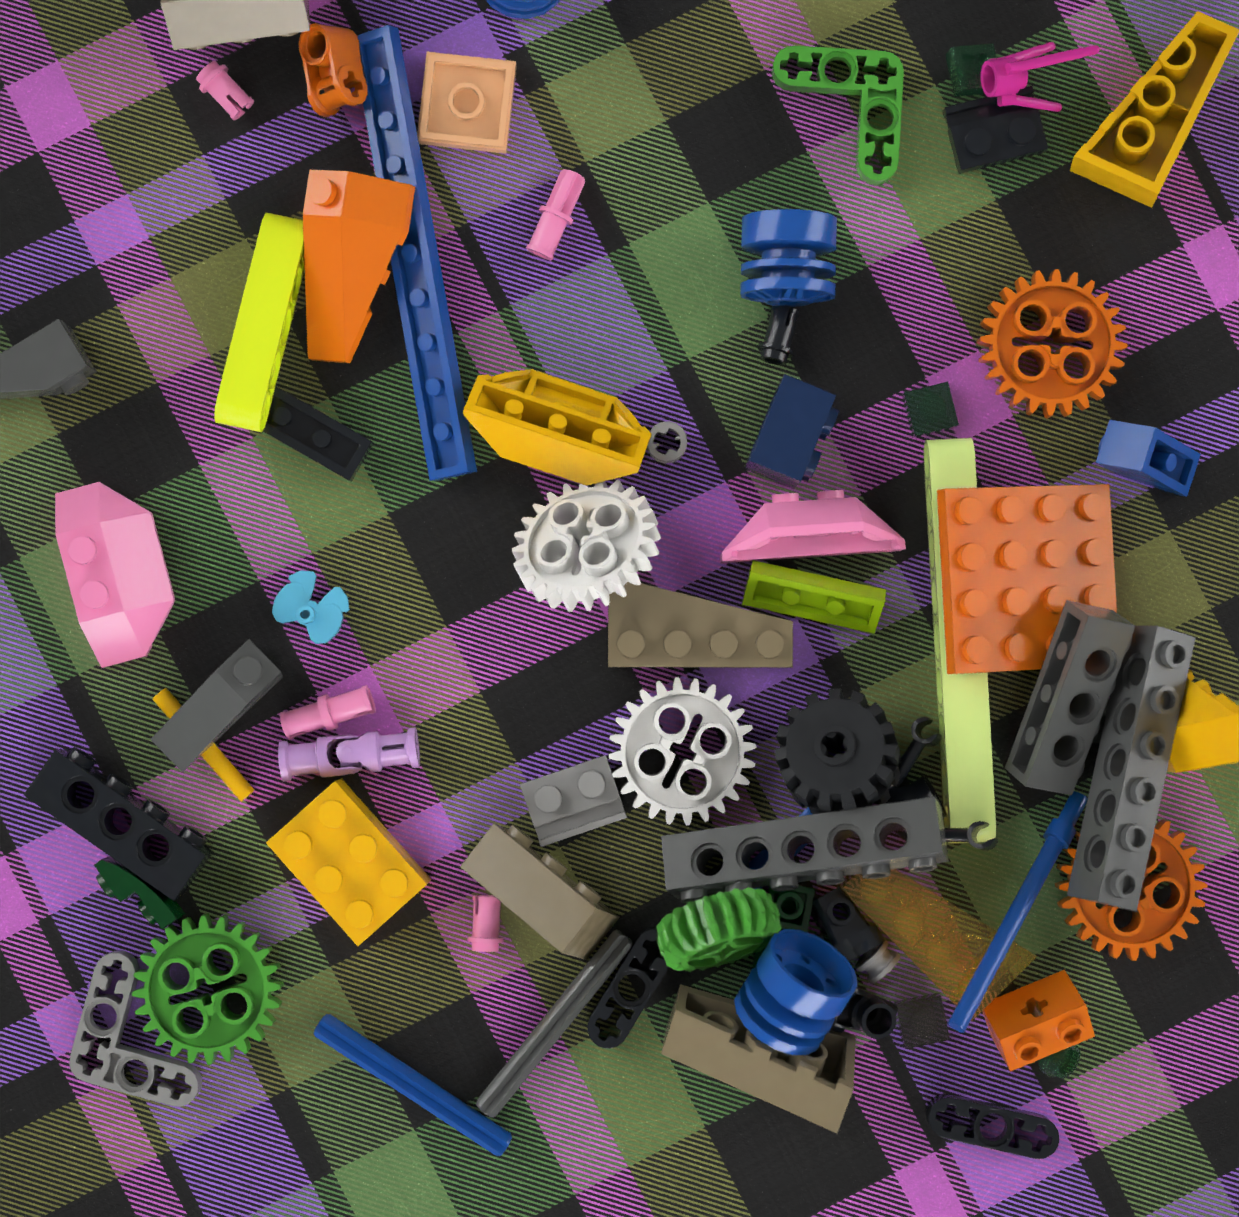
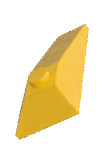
M1190 669L1167 772L1172 773L1239 762V705L1222 693L1215 696L1209 683L1204 679L1194 683L1192 680L1195 677Z

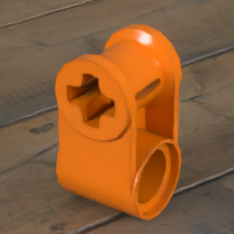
M317 23L310 24V31L302 32L299 39V52L303 61L309 104L318 115L323 117L335 115L342 106L362 104L366 100L368 87L363 74L357 35L348 28Z

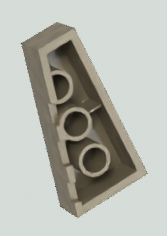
M680 984L666 1026L662 1055L835 1133H838L854 1090L856 1035L846 1032L837 1033L830 1030L824 1036L821 1045L816 1051L808 1055H790L775 1050L758 1040L743 1025L736 1013L733 999Z

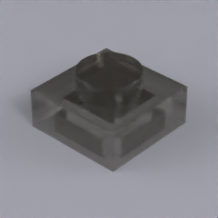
M939 993L894 1001L898 1007L896 1015L902 1044L905 1049L950 1040L942 999Z

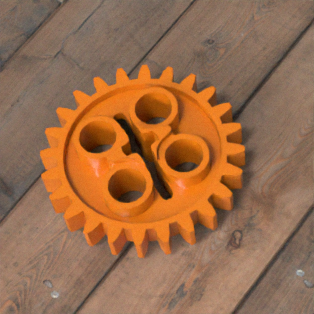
M1055 269L1051 272L1046 282L1039 270L1032 275L1031 286L1021 276L1015 281L1017 294L1007 287L999 293L1005 305L995 301L989 304L987 308L996 318H984L980 322V326L990 331V335L982 336L977 340L978 345L989 348V352L981 356L978 361L984 364L992 363L994 369L988 372L984 378L985 380L999 378L1002 382L995 391L997 396L1007 390L1013 393L1009 403L1010 407H1014L1024 400L1027 401V415L1033 414L1038 406L1041 405L1044 417L1050 418L1053 416L1056 406H1058L1063 417L1072 414V402L1083 411L1090 407L1087 394L1096 400H1100L1105 394L1099 384L1112 386L1117 382L1116 378L1109 372V369L1118 370L1124 367L1125 363L1115 357L1114 354L1128 348V344L1115 340V336L1125 330L1126 325L1112 324L1111 318L1120 309L1119 307L1107 310L1104 308L1103 304L1109 296L1108 292L1102 293L1096 298L1091 294L1095 281L1091 280L1081 288L1077 286L1078 273L1074 272L1066 282H1062L1059 269ZM1022 310H1031L1040 318L1039 330L1030 331L1023 327L1020 321ZM1068 312H1075L1083 317L1085 321L1083 333H1075L1068 328L1065 320ZM1053 335V342L1075 343L1081 341L1090 342L1092 347L1090 350H1086L1080 347L1062 346L1052 354L1049 345L1014 346L1012 339L1018 338L1024 341L1041 342L1048 336ZM1026 354L1035 358L1038 363L1036 376H1027L1020 371L1018 367L1020 355ZM1066 357H1074L1083 365L1081 378L1075 379L1067 375L1063 365Z
M1162 819L1155 826L1145 876L1162 862L1166 866L1158 874H1152L1144 878L1137 912L1132 911V920L1126 927L1117 928L1114 924V913L1118 909L1117 907L1104 905L1101 908H1097L1095 902L1067 896L1057 902L1061 908L1073 909V912L1064 920L1066 924L1070 926L1082 924L1076 935L1079 939L1084 941L1094 935L1091 945L1092 949L1100 952L1109 943V956L1118 959L1123 948H1125L1127 957L1132 961H1137L1140 948L1143 949L1148 957L1156 958L1155 944L1159 943L1163 948L1171 951L1173 950L1170 939L1171 935L1174 934L1185 940L1188 938L1182 927L1184 921L1198 924L1199 920L1190 913L1192 907H1205L1206 903L1194 896L1196 890H1202L1208 886L1207 883L1196 880L1194 874L1202 871L1205 866L1198 862L1189 861V858L1198 850L1195 846L1180 847L1186 836L1183 831L1177 830L1168 836L1171 822ZM1080 832L1075 834L1077 841H1079ZM1071 847L1063 849L1072 858L1071 864H1057V869L1068 874L1067 880L1055 883V887L1063 891H1068L1076 855V849ZM1167 881L1171 888V896L1166 903L1157 905L1153 899V891L1159 883Z

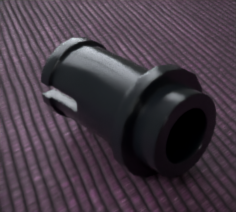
M771 306L765 339L763 343H759L758 350L761 352L760 359L762 361L783 366L787 364V359L792 358L794 354L790 347L800 312L792 308L789 313V306Z

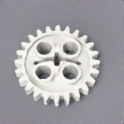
M616 480L609 488L605 481L596 483L594 487L579 484V489L574 491L566 483L563 485V495L560 497L548 492L549 504L543 506L534 503L532 506L537 514L536 517H523L521 521L526 531H519L514 534L519 545L512 548V553L517 560L513 564L528 592L532 591L538 602L547 599L552 609H555L563 601L568 612H572L577 603L581 601L586 610L591 611L594 599L600 598L605 606H608L610 603L609 594L614 591L622 597L627 596L623 585L627 582L635 585L641 584L637 571L652 570L648 557L659 554L655 542L661 539L657 529L658 521L646 497H639L633 486L624 490L620 480Z
M679 677L674 678L672 690L670 691L666 690L661 681H657V695L653 697L641 689L639 693L643 704L638 707L627 701L625 705L632 716L630 719L616 717L615 721L624 728L623 734L610 735L609 738L611 741L621 745V750L612 752L608 756L609 759L622 762V766L612 773L613 778L627 777L628 782L620 790L622 795L635 790L637 796L632 806L636 809L645 802H648L650 804L648 817L651 819L657 815L660 809L664 810L666 823L669 825L674 820L676 813L682 814L686 826L691 823L692 812L698 811L705 822L709 821L708 808L714 806L722 814L725 813V806L721 799L727 796L738 801L740 798L733 789L735 783L749 785L750 781L740 773L742 768H753L756 764L744 758V752L757 748L755 743L743 741L742 736L753 729L752 725L739 726L737 720L745 712L744 709L739 708L731 712L727 709L732 699L730 694L723 696L720 700H716L714 698L716 693L715 684H711L704 693L699 692V681L696 678H693L688 690H683ZM670 707L679 709L684 715L683 727L680 731L673 734L662 731L658 721L662 711ZM696 714H700L702 721L689 744V748L694 752V756L691 760L688 758L681 760L670 787L664 788L662 782L675 759V754L670 750V746L673 742L677 744L683 742L693 717ZM716 727L725 736L724 746L717 753H707L700 745L701 734L708 728ZM647 749H657L664 756V767L656 774H646L639 767V757ZM689 769H698L705 776L704 788L697 794L685 793L680 787L681 776Z

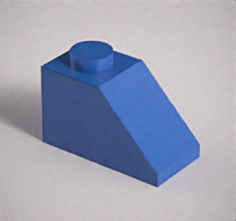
M1109 420L1105 435L1099 443L1096 463L1119 476L1187 497L1201 454L1156 427Z

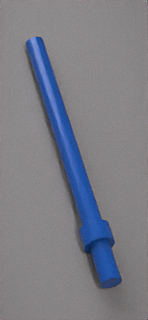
M1073 791L1059 817L1053 818L1043 835L1046 840L948 1021V1025L954 1030L961 1033L966 1031L1062 849H1068L1076 834L1074 826L1087 804L1088 799L1083 794Z

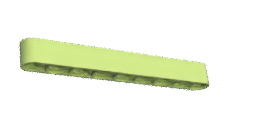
M972 438L925 440L924 473L939 734L942 735L940 741L943 806L947 813V817L944 818L945 828H969L974 822H987L989 826L977 833L978 842H987L990 839L996 838L988 672L947 674L937 490L977 488L975 448ZM947 842V843H948V844H956V843H969V842Z

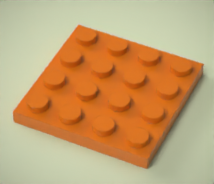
M1110 484L947 488L937 490L947 674L1041 669L1066 600L1110 609L1117 613Z

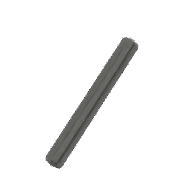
M616 929L610 934L479 1096L476 1105L485 1115L491 1118L498 1115L632 949V940L623 932Z

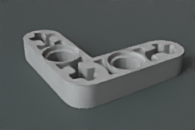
M116 950L104 955L97 962L92 975L70 1054L69 1066L71 1072L77 1079L83 1082L169 1106L181 1107L189 1104L202 1088L200 1071L194 1065L120 1044L133 999L132 992L136 989L138 979L133 977L134 972L140 970L137 959L127 951ZM118 960L122 962L121 969L128 972V977L118 980L114 990V994H123L122 999L113 994H99V989L106 991L110 988L113 974L107 972L106 967L114 965ZM104 1003L114 1008L117 1018L113 1027L101 1028L94 1022L93 1011L98 1004ZM87 1033L96 1038H111L110 1043L104 1040L99 1044L97 1059L102 1060L103 1065H98L93 1071L87 1069L88 1062L82 1059V1055L88 1054L93 1049L96 1039L87 1038ZM139 1060L147 1066L148 1078L145 1083L133 1084L126 1079L124 1067L128 1061ZM159 1066L164 1067L160 1077L175 1079L179 1073L185 1075V1083L191 1085V1089H186L181 1095L175 1094V1086L163 1081L157 1086V1090L152 1089V1085L158 1077Z

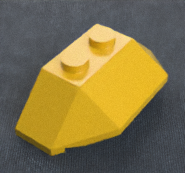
M533 369L504 372L492 377L489 374L478 375L463 410L465 418L500 457L586 486L638 473L652 434L645 426L642 427L636 417L617 397Z

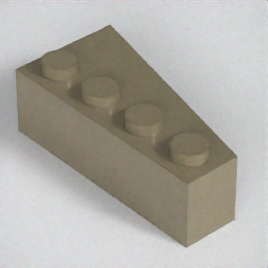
M627 582L623 585L627 594L625 597L618 595L615 591L609 594L608 667H793V621L643 583L635 585Z

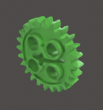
M207 913L201 916L199 927H196L194 921L189 916L182 920V933L173 924L165 928L168 942L158 936L150 941L157 952L156 954L151 952L141 954L140 959L149 968L138 970L133 975L136 979L145 982L143 987L132 992V996L145 999V1004L138 1008L135 1014H149L151 1020L144 1026L143 1031L149 1032L157 1028L160 1035L156 1039L155 1045L158 1047L167 1040L172 1042L171 1057L174 1058L184 1048L188 1050V1063L192 1064L200 1053H204L207 1065H212L216 1060L217 1052L220 1051L225 1061L229 1062L234 1058V1046L244 1054L251 1049L248 1036L259 1042L266 1036L259 1024L272 1026L275 1023V1017L267 1009L279 1008L282 1005V1001L272 996L271 992L281 989L284 986V982L271 979L270 974L274 973L281 965L280 963H266L264 958L270 954L273 948L272 946L258 949L255 946L261 935L259 931L248 938L243 935L246 922L241 921L232 930L228 928V915H223L217 921L216 926H212L210 915ZM216 949H225L231 953L234 962L231 971H222L215 966L213 954ZM172 963H180L187 967L190 976L187 985L176 984L171 979L169 970ZM245 974L247 976L245 982L222 987L212 996L209 993H203L180 1003L172 1004L170 1002L171 996L193 991L205 981L208 985H212L235 975ZM229 993H239L247 1001V1011L245 1014L238 1015L229 1010L226 1002ZM185 1007H194L201 1012L204 1021L201 1028L195 1029L185 1023L183 1018Z

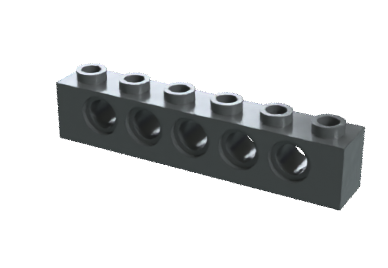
M1136 626L1134 629L1131 647L1125 653L1116 677L1115 689L1110 695L1067 896L1137 912L1196 637L1160 626Z
M936 797L661 836L666 891L677 899L681 898V902L686 904L688 901L702 899L703 896H708V894H716L719 891L722 893L728 892L735 888L743 890L748 887L771 886L772 891H790L799 887L798 882L816 880L818 885H834L844 882V876L862 874L865 879H879L890 876L891 869L909 867V872L922 873L936 870L937 863L949 862L942 807ZM894 831H904L907 833V841L902 848L898 850H888L885 848V841L889 834ZM850 837L860 839V848L856 854L850 857L840 856V845L845 839ZM803 844H813L814 854L812 858L805 863H796L794 861V854L797 848ZM768 850L769 858L767 863L760 869H750L749 861L751 856L756 851ZM722 856V869L715 875L706 876V863L712 857Z

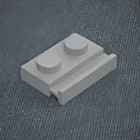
M606 755L520 784L541 847L627 818Z

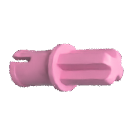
M563 169L558 176L546 206H540L539 211L542 215L529 244L526 246V249L532 254L546 260H553V255L566 225H572L573 219L570 216L585 184V178L577 172Z

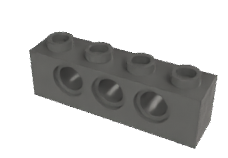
M1066 600L1005 769L1025 787L1067 795L1073 794L1076 783L1083 774L1085 759L1093 738L1099 731L1100 720L1108 698L1115 689L1116 677L1125 653L1131 647L1132 635L1136 627L1115 611Z

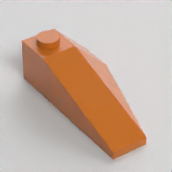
M309 170L303 209L308 359L313 361L351 363L372 316L370 305L379 285H385L391 271L387 270L396 246L397 244L403 246L408 235L415 186L350 171Z

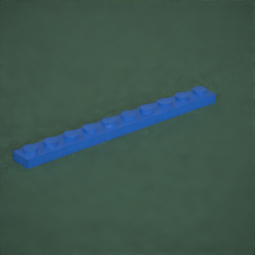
M386 25L357 35L363 74L368 87V94L363 102L376 177L415 186L409 232L403 246L397 244L391 258V265L429 480L439 481L477 472L469 423L463 415L465 400L399 29Z

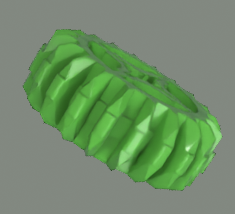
M748 887L743 890L735 888L723 893L719 891L715 895L703 896L702 899L696 901H688L687 905L675 908L672 913L666 914L656 926L657 943L661 956H664L666 965L674 970L691 972L696 969L703 971L715 966L718 968L723 964L734 963L741 958H748L753 953L761 952L767 946L774 933L781 931L779 919L781 917L777 904H774L771 894L766 893V890Z

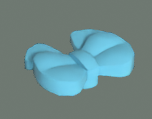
M301 570L289 575L288 579L291 583L286 584L276 595L272 609L273 616L277 622L282 624L298 621L300 624L305 625L311 641L315 644L328 643L340 631L344 619L343 612L350 610L348 596L341 587H334L319 603L310 600L317 576L315 572Z

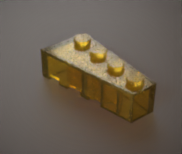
M891 869L890 876L879 879H865L862 874L844 876L845 881L837 885L957 1006L997 931L897 869ZM1012 942L971 1022L1037 957L1016 942Z

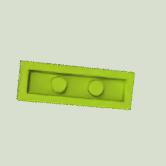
M752 560L742 605L875 634L885 604L886 589Z

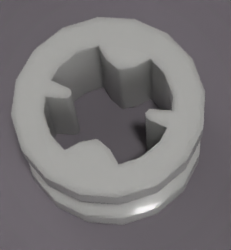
M670 421L660 422L650 430L652 434L647 450L653 459L657 462L668 464L674 463L683 456L687 447V435L677 423ZM668 431H672L677 435L674 442H680V447L677 451L669 449L665 455L661 454L656 450L659 448V443L654 444V438L657 434L665 436Z
M886 940L864 953L855 965L859 972L866 971L868 973L867 980L871 984L877 983L886 976L900 959V955L896 951L890 952L888 950L889 943Z

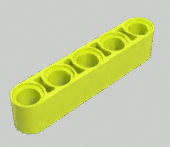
M265 213L262 219L216 400L215 423L262 432L266 426L305 270L303 220L272 213Z

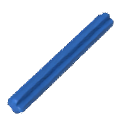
M331 1014L324 1015L319 1021L313 1033L316 1038L495 1156H501L505 1152L512 1139V1135L508 1131Z

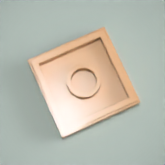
M426 52L417 130L419 144L507 154L517 68L516 61Z

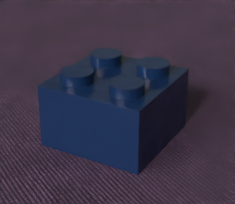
M784 374L775 391L744 469L792 489L801 481L808 482L809 478H812L822 454L814 450L818 439L825 441L827 435H830L839 413L838 409L832 407L836 395Z

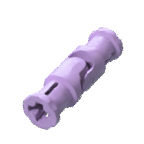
M416 727L408 728L407 733L379 735L378 731L366 732L360 737L351 734L318 737L316 742L289 745L288 741H279L278 761L282 781H291L293 776L319 773L322 778L355 774L361 771L362 767L371 772H380L385 766L410 764L412 768H419L420 749ZM336 744H338L336 755L340 761L341 768L333 766L332 754Z

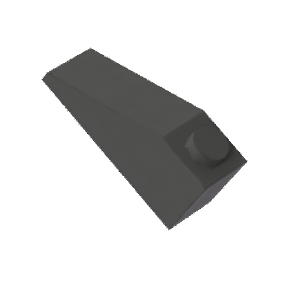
M57 319L0 353V399L59 395L63 392L65 395H70L88 385L89 380L87 378L96 373L97 370L72 328L62 320Z
M248 639L212 673L150 740L184 772L282 679L281 671Z

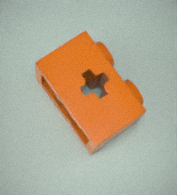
M1065 969L980 1004L990 1036L1010 1072L1095 1037L1086 1004Z

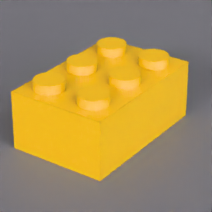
M342 778L334 781L266 842L357 946L363 943L432 880Z

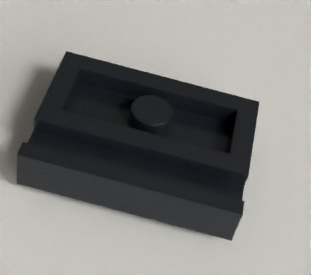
M1033 86L1020 89L1016 95L1034 98ZM984 97L948 106L942 111L944 118H946L947 132L958 174L1042 154L1049 149L1039 109L1017 105L999 107L997 97Z

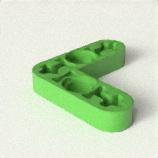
M788 46L780 50L774 59L772 78L781 89L790 92L860 96L856 170L860 179L867 184L877 186L888 182L895 174L899 163L904 78L903 64L900 59L891 52L810 46ZM789 59H796L797 67L811 68L813 59L820 60L816 72L817 81H810L812 71H799L796 79L788 78V71L782 70L780 67L787 66ZM833 60L843 61L849 67L850 76L844 82H832L825 74V66ZM858 62L865 63L862 72H875L878 64H884L888 73H894V76L888 78L886 84H879L878 76L866 74L863 75L862 84L855 83L859 70ZM876 107L885 108L892 116L891 126L885 130L874 129L868 123V112ZM865 138H868V139L874 140V141L869 142V143H866V142H865ZM891 139V144L884 142L881 147V160L889 162V166H884L880 174L873 173V166L865 164V161L871 160L875 150V141Z

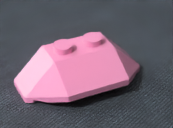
M101 482L56 493L55 535L79 624L101 668L146 657L175 602L152 512Z
M844 490L817 492V500L799 501V493H784L771 495L772 503H764L720 554V564L751 562L752 560L765 561L897 552L906 549L903 537L857 497L845 498Z

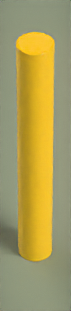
M167 688L161 690L152 699L169 719L182 706ZM215 743L201 755L241 802L255 791Z

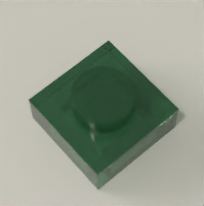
M994 44L951 47L945 56L954 97L985 94L981 85V69L985 61L996 58Z
M948 382L902 394L913 438L959 426Z

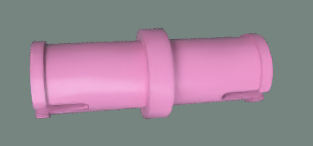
M365 685L359 689L331 698L328 694L317 697V702L287 712H280V721L285 736L288 737V740H291L294 737L322 728H326L328 731L337 729L338 723L376 713V707L372 693L368 686Z

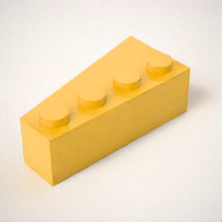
M1197 11L1161 53L1153 66L1131 88L1124 100L1108 115L1094 135L1074 155L1070 171L1152 208L1237 38L1239 29Z

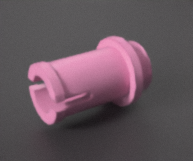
M212 61L196 77V80L201 84L199 89L202 93L208 92L225 109L233 121L237 120L246 113L242 108L250 109L254 100L227 74L229 69L225 64L219 65L216 61Z
M473 895L472 936H467V941L472 942L471 951L499 952V943L504 942V938L499 937L501 901L493 895Z

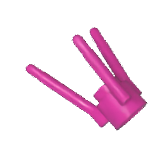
M1049 42L1005 57L988 59L984 62L981 69L982 89L987 97H997L999 107L1017 105L1059 112L1062 110L1060 103L1016 95L1020 89H1024L1027 85V70L1099 53L1100 48L1097 45L1041 56L1055 49V44Z

